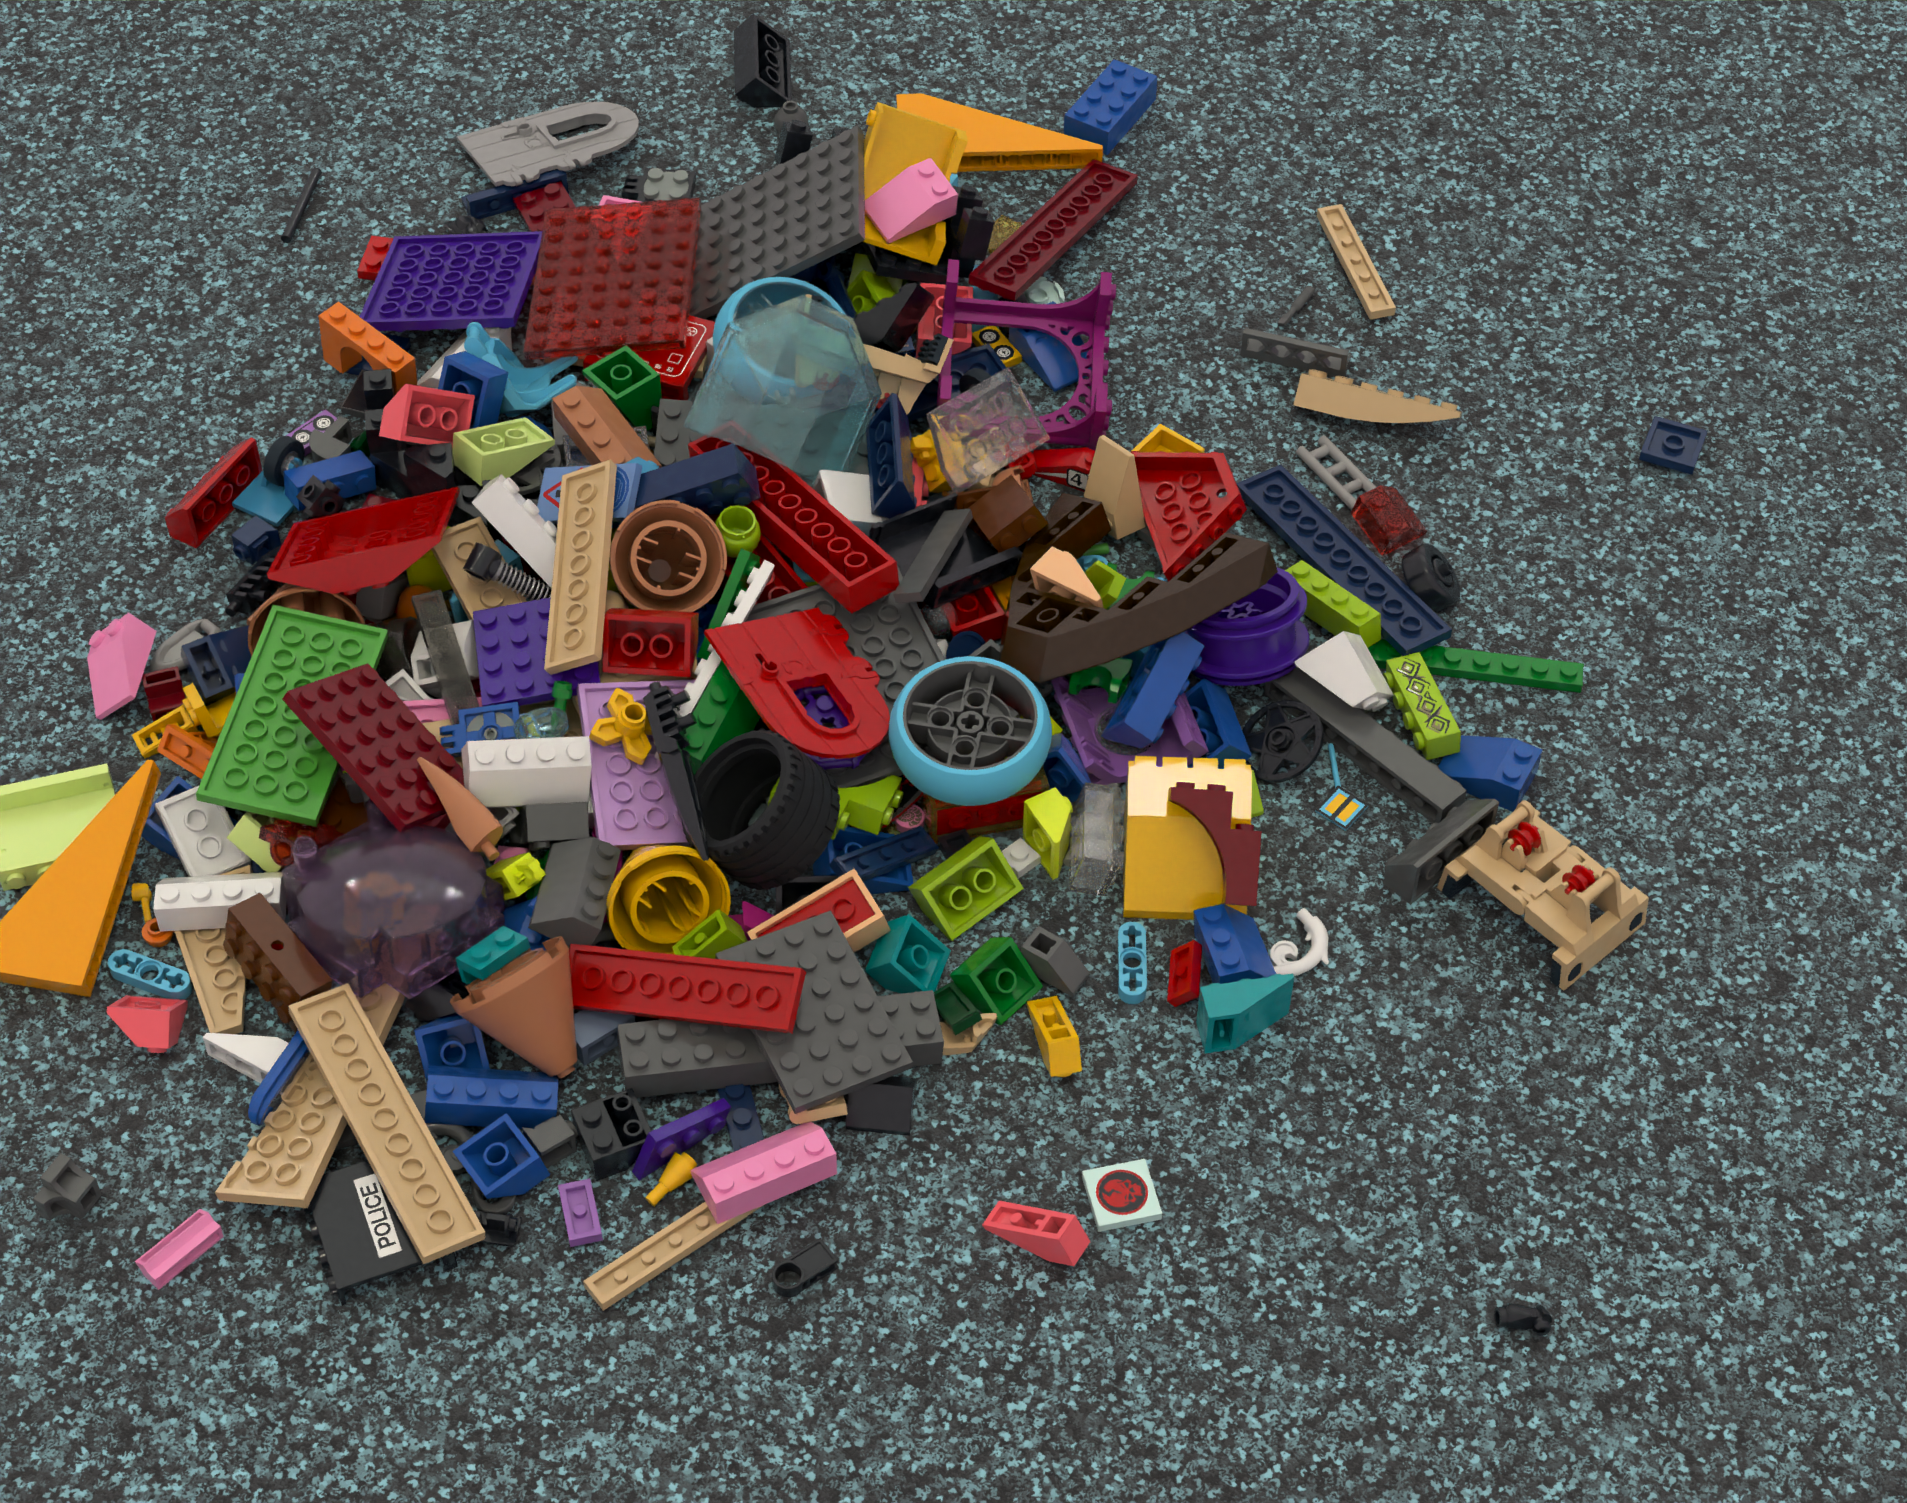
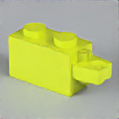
M530 852L498 861L474 877L473 880L489 905L520 896L539 883L546 874L541 869L539 861L532 857Z

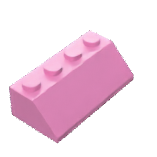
M808 1122L690 1171L716 1223L720 1224L836 1175L837 1157L823 1128Z

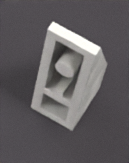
M206 1033L203 1036L209 1056L259 1083L263 1081L289 1044V1042L278 1037L220 1033ZM305 1057L297 1066V1068L295 1069V1071L293 1072L289 1080L286 1082V1084L284 1085L279 1094L282 1095L287 1086L290 1083H292V1081L294 1080V1076L296 1075L302 1064L305 1062Z

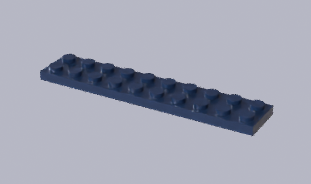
M1281 464L1237 483L1243 500L1310 566L1381 613V636L1402 656L1421 652L1451 638L1452 629Z

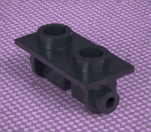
M473 1210L485 1231V1239L479 1242L510 1247L515 1246L522 1217L513 1216L511 1213L504 1215Z

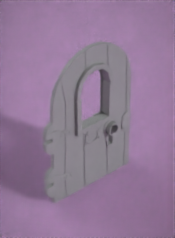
M581 102L457 136V141L495 187L503 184L506 186H518L523 184L522 180H526L528 183L538 179L541 173L555 169L560 171L576 169L577 164L579 167L590 164L592 158L619 150L636 137L639 131V120L633 111L619 104ZM596 123L607 125L598 130L560 141L552 136L581 127L582 125Z

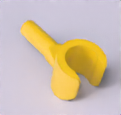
M133 883L131 890L132 900L141 901L144 921L146 923L152 919L150 910L152 893L148 884Z

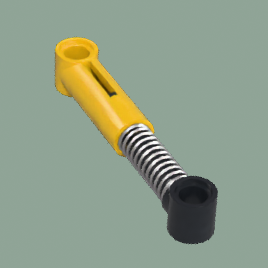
M475 543L463 567L464 571L486 582L490 580L498 581V584L502 582L503 587L507 585V589L511 587L512 592L517 590V594L520 592L521 596L526 595V599L530 597V601L551 597L552 589L549 588L548 584L540 583V580H536L535 577L531 578V575H526V572L522 573V570L517 571V568H513L512 565L508 566L507 562L502 561V555L494 549L481 543Z

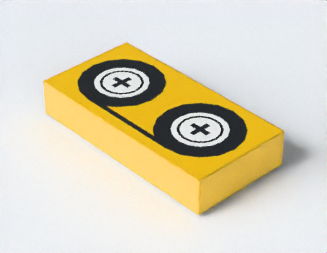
M987 326L972 333V342L977 347L989 343L1006 368L1022 362V355L996 326Z

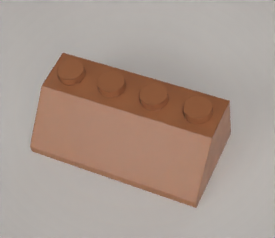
M574 386L552 398L556 420L591 465L610 459L615 464H625L636 457H640L645 461H653L660 468L662 467L602 388Z

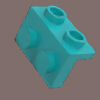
M505 926L500 927L456 957L462 982L470 984L477 978L481 980L486 979L530 948L528 937Z

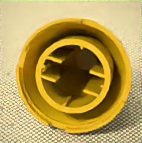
M642 846L632 851L613 881L607 896L606 915L609 927L622 948L675 955L672 946L716 910L720 909L726 915H729L731 905L730 889L719 866L710 857L709 860H702L696 849L685 846Z

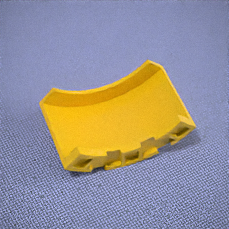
M877 102L875 109H870L866 119V125L869 126L864 139L865 200L906 168L929 158L934 161L950 182L951 173L957 174L968 142L966 131ZM865 214V240L862 242L937 265L946 244V222L940 221L887 244Z

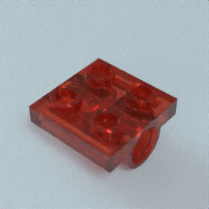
M275 820L272 824L260 827L259 839L270 843V854L276 864L288 866L346 847L348 835L336 831V827L328 824L318 823L317 827L287 820Z

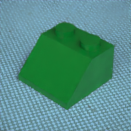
M1012 937L990 938L950 974L953 982L975 1008L982 1013L997 1014L995 1023L998 1025H1002L1043 988Z

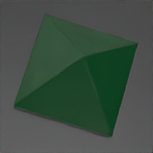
M364 430L350 443L351 452L361 450L366 457H370L366 431Z

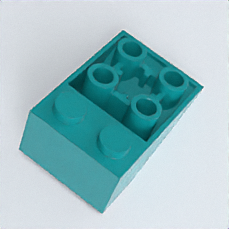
M1274 974L1265 978H1246L1237 982L1212 983L1200 987L1196 1024L1204 1053L1236 1049L1287 1015L1290 1009L1294 974Z

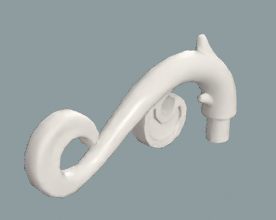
M1306 908L1301 909L1296 917L1304 924V930L1307 932L1305 940H1311V948L1304 957L1297 960L1298 949L1292 942L1284 940L1274 944L1270 950L1269 957L1276 974L1286 975L1293 973L1294 976H1298L1317 966L1321 960L1326 965L1329 963V937L1322 921L1317 916L1313 917ZM1286 958H1291L1294 961H1287Z

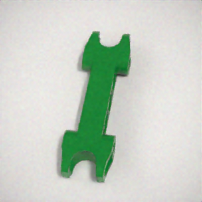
M1109 562L1107 566L1117 572V564ZM1145 571L1144 575L1137 579L1126 578L1117 600L1107 610L1147 576L1154 578L1155 572ZM1120 657L1108 663L1069 674L1068 693L1077 695L1083 687L1089 685L1099 686L1108 692V702L1116 704L1127 689L1133 660Z

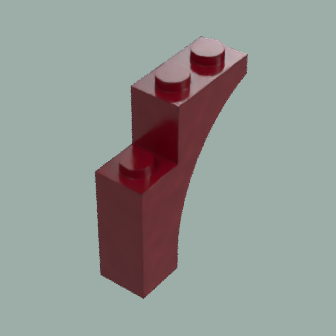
M1176 782V787L1168 789V801L1180 806L1195 817L1205 828L1216 847L1223 874L1222 904L1256 906L1262 831H1254V825L1236 824L1235 829H1231L1233 791H1226V785L1207 784V789H1195V783Z

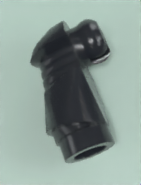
M1507 1303V1305L1495 1308L1494 1318L1497 1327L1527 1331L1532 1328L1533 1332L1538 1336H1544L1551 1330L1552 1317L1542 1305L1537 1304L1536 1307L1529 1308L1519 1304Z

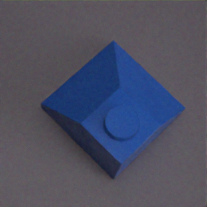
M1062 733L1052 735L1047 758L1036 775L1038 780L1047 791L1056 787L1063 797L1066 796L1070 802L1094 797L1096 791L1080 757L1072 748L1071 742Z
M454 1014L442 1017L414 1030L426 1082L428 1065L490 1069L481 1030L460 1015Z

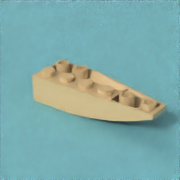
M1309 369L1308 373H1301L1293 404L1294 406L1343 418L1384 423L1432 422L1460 418L1462 415V411H1458V405L1441 402V406L1430 404V398L1415 395L1414 399L1403 397L1404 392L1388 389L1386 393L1378 391L1377 385L1362 382L1361 386L1354 385V379L1343 376H1335V380L1326 378V372Z

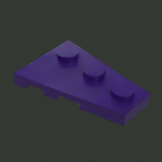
M722 1098L649 1132L632 1170L633 1174L640 1181L668 1163L674 1152L681 1154L709 1135L719 1132L726 1125V1118L731 1109L729 1103Z

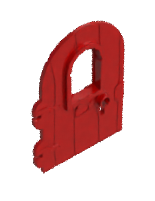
M813 608L802 612L798 611L776 617L772 616L742 622L741 624L737 623L714 629H706L704 631V635L766 726L771 731L782 735L800 751L822 758H853L867 752L869 753L879 746L886 737L890 715L882 695L876 689L880 682V676L876 671H872L873 667L866 659L854 657L848 650L846 644L849 639V633L845 628H842L841 622L836 617L830 614H823L819 608ZM824 686L848 720L849 725L843 728L832 729L819 725L813 718L807 715L806 709L794 694V691L803 687Z

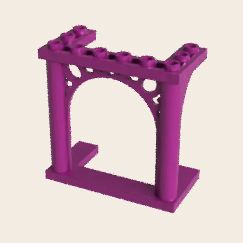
M948 259L941 335L953 339L954 323L1041 331L1059 340L1070 351L1078 368L1079 379L1071 399L1058 410L1044 416L1027 418L950 412L952 376L950 375L951 345L938 377L935 430L957 433L960 437L1084 446L1096 450L1098 438L1102 435L1106 436L1109 416H1111L1112 400L1107 399L1108 383L1103 382V376L1108 374L1109 364L1108 360H1104V353H1108L1109 337H1105V331H1109L1113 300L1115 301L1116 284H1111L1112 273L1101 272L1100 280L1091 292L1076 300L1059 304H1033L956 297L959 260ZM1060 330H1063L1065 332H1068V330L1070 331L1068 335H1063ZM1084 334L1088 336L1089 340L1084 345L1077 346L1072 343V339L1077 335ZM1088 351L1087 359L1082 358L1081 353ZM1088 376L1089 379L1085 380L1082 377ZM1080 397H1085V404L1079 402ZM1072 408L1079 409L1085 414V417L1075 420L1070 415L1069 410ZM1064 417L1063 421H1056L1057 418Z

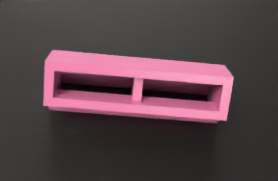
M199 1209L137 1259L135 1263L143 1275L159 1290L224 1237L221 1226L213 1220L209 1212Z

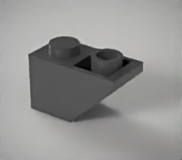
M1040 926L1033 931L1021 946V953L1037 978L1071 997L1076 994L1090 975V972L1064 939Z

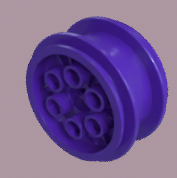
M1277 567L1278 572L1258 590L1185 630L1186 634L1204 645L1199 655L1202 657V661L1196 670L1191 673L1200 679L1205 678L1215 684L1247 686L1269 682L1292 671L1296 667L1294 661L1306 653L1310 643L1309 632L1306 626L1299 620L1306 611L1307 596L1297 580L1287 571Z

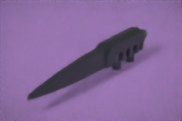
M283 542L263 555L226 594L229 605L225 612L230 617H234L238 612L243 614L253 612L256 606H261L263 601L265 602L271 597L269 589H277L279 584H286L270 580L267 576V572Z
M653 682L649 685L650 692L643 700L656 750L681 820L701 859L706 861L709 860V851L701 802L691 765L690 753L683 750V748L690 745L689 740L684 735L687 733L686 729L695 725L697 721L693 713L683 717L678 713L680 705L691 699L686 690L674 694L667 685L662 687L660 682Z

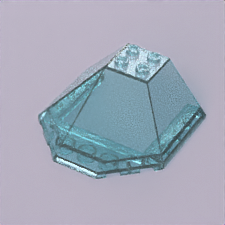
M801 295L729 322L683 427L707 438L711 436L731 444L734 443L737 446L770 459L812 481L811 485H814L819 470L848 472L882 394L854 319Z

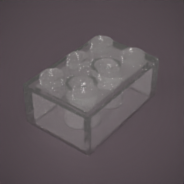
M1085 782L1071 813L1069 891L1105 896L1109 886L1115 884L1117 870H1121L1124 863V852H1120V844H1122L1125 828L1120 825V818L1124 814L1125 801L1121 800L1120 787Z

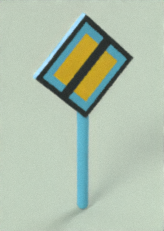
M1329 743L1328 750L1335 789L1317 807L1315 812L1347 831L1369 805L1341 787L1334 745Z

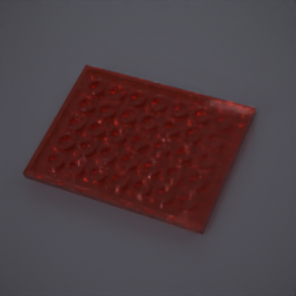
M700 198L546 210L523 350L525 360L611 354L625 345L634 352L685 348L701 213Z

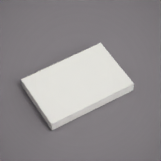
M199 786L155 804L154 807L188 877L220 875L250 864L249 856L227 839L234 825L225 807L197 801L196 792Z

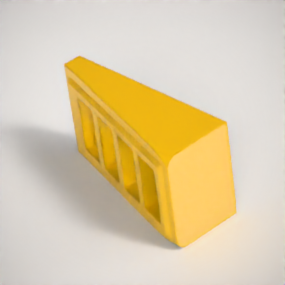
M184 705L132 734L144 758L159 753L157 749L161 738L159 739L157 734L162 733L163 735L167 724H175L187 732H200L198 726L195 727ZM149 737L151 738V740H152V742H153V743L150 744V745H148L147 742H146V740H145V739H147V738H149Z

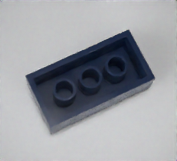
M733 443L641 474L634 510L654 501L675 500L693 508H698L708 516L717 515L729 506H745L751 503V501L761 498L757 471Z

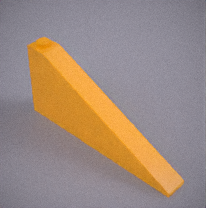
M922 93L896 94L897 109L966 131L968 142L957 172L1083 169L1092 159L1102 162L1103 145Z
M148 759L2 918L0 921V982L91 997L161 776V772L154 760Z

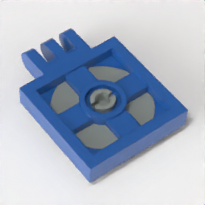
M518 702L458 710L459 724L439 728L440 735H452L451 737L441 738L440 741L443 747L453 746V748L445 749L453 757L462 756L461 749L467 741L523 739Z

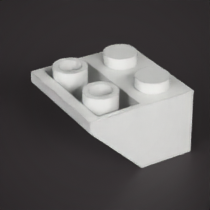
M473 620L419 631L410 657L413 678L419 687L432 689L479 679Z

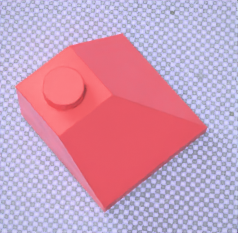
M126 995L107 1006V1014L137 1047H147V1051L151 1053L167 1052V1049L178 1043L188 1007V1000Z

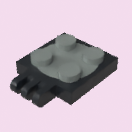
M645 168L643 176L628 175L626 177L622 198L652 203L653 211L687 213L696 182V172Z

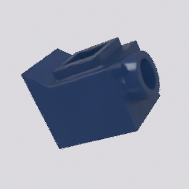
M256 515L231 534L235 555L240 560H246L252 565L263 555L281 544L278 530Z

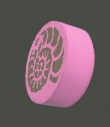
M912 805L895 820L897 830L903 833L918 826L924 827L925 815L923 810L916 805Z

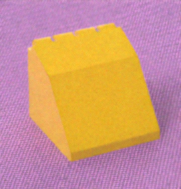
M1135 756V761H1128L1124 811L1123 917L1194 920V910L1222 904V867L1216 847L1205 828L1188 811L1168 801V789L1176 787V782L1195 783V789H1207V784L1226 785V791H1233L1231 829H1235L1236 824L1251 825V765H1246V759H1224V769H1218V758H1193V768H1187V757H1162V767H1156V756ZM1227 905L1247 915V906Z

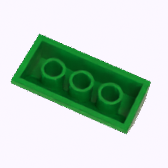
M722 660L693 711L697 723L687 728V733L684 734L689 740L690 745L683 748V750L690 753L694 776L705 760L717 748L736 736L754 731L761 718Z

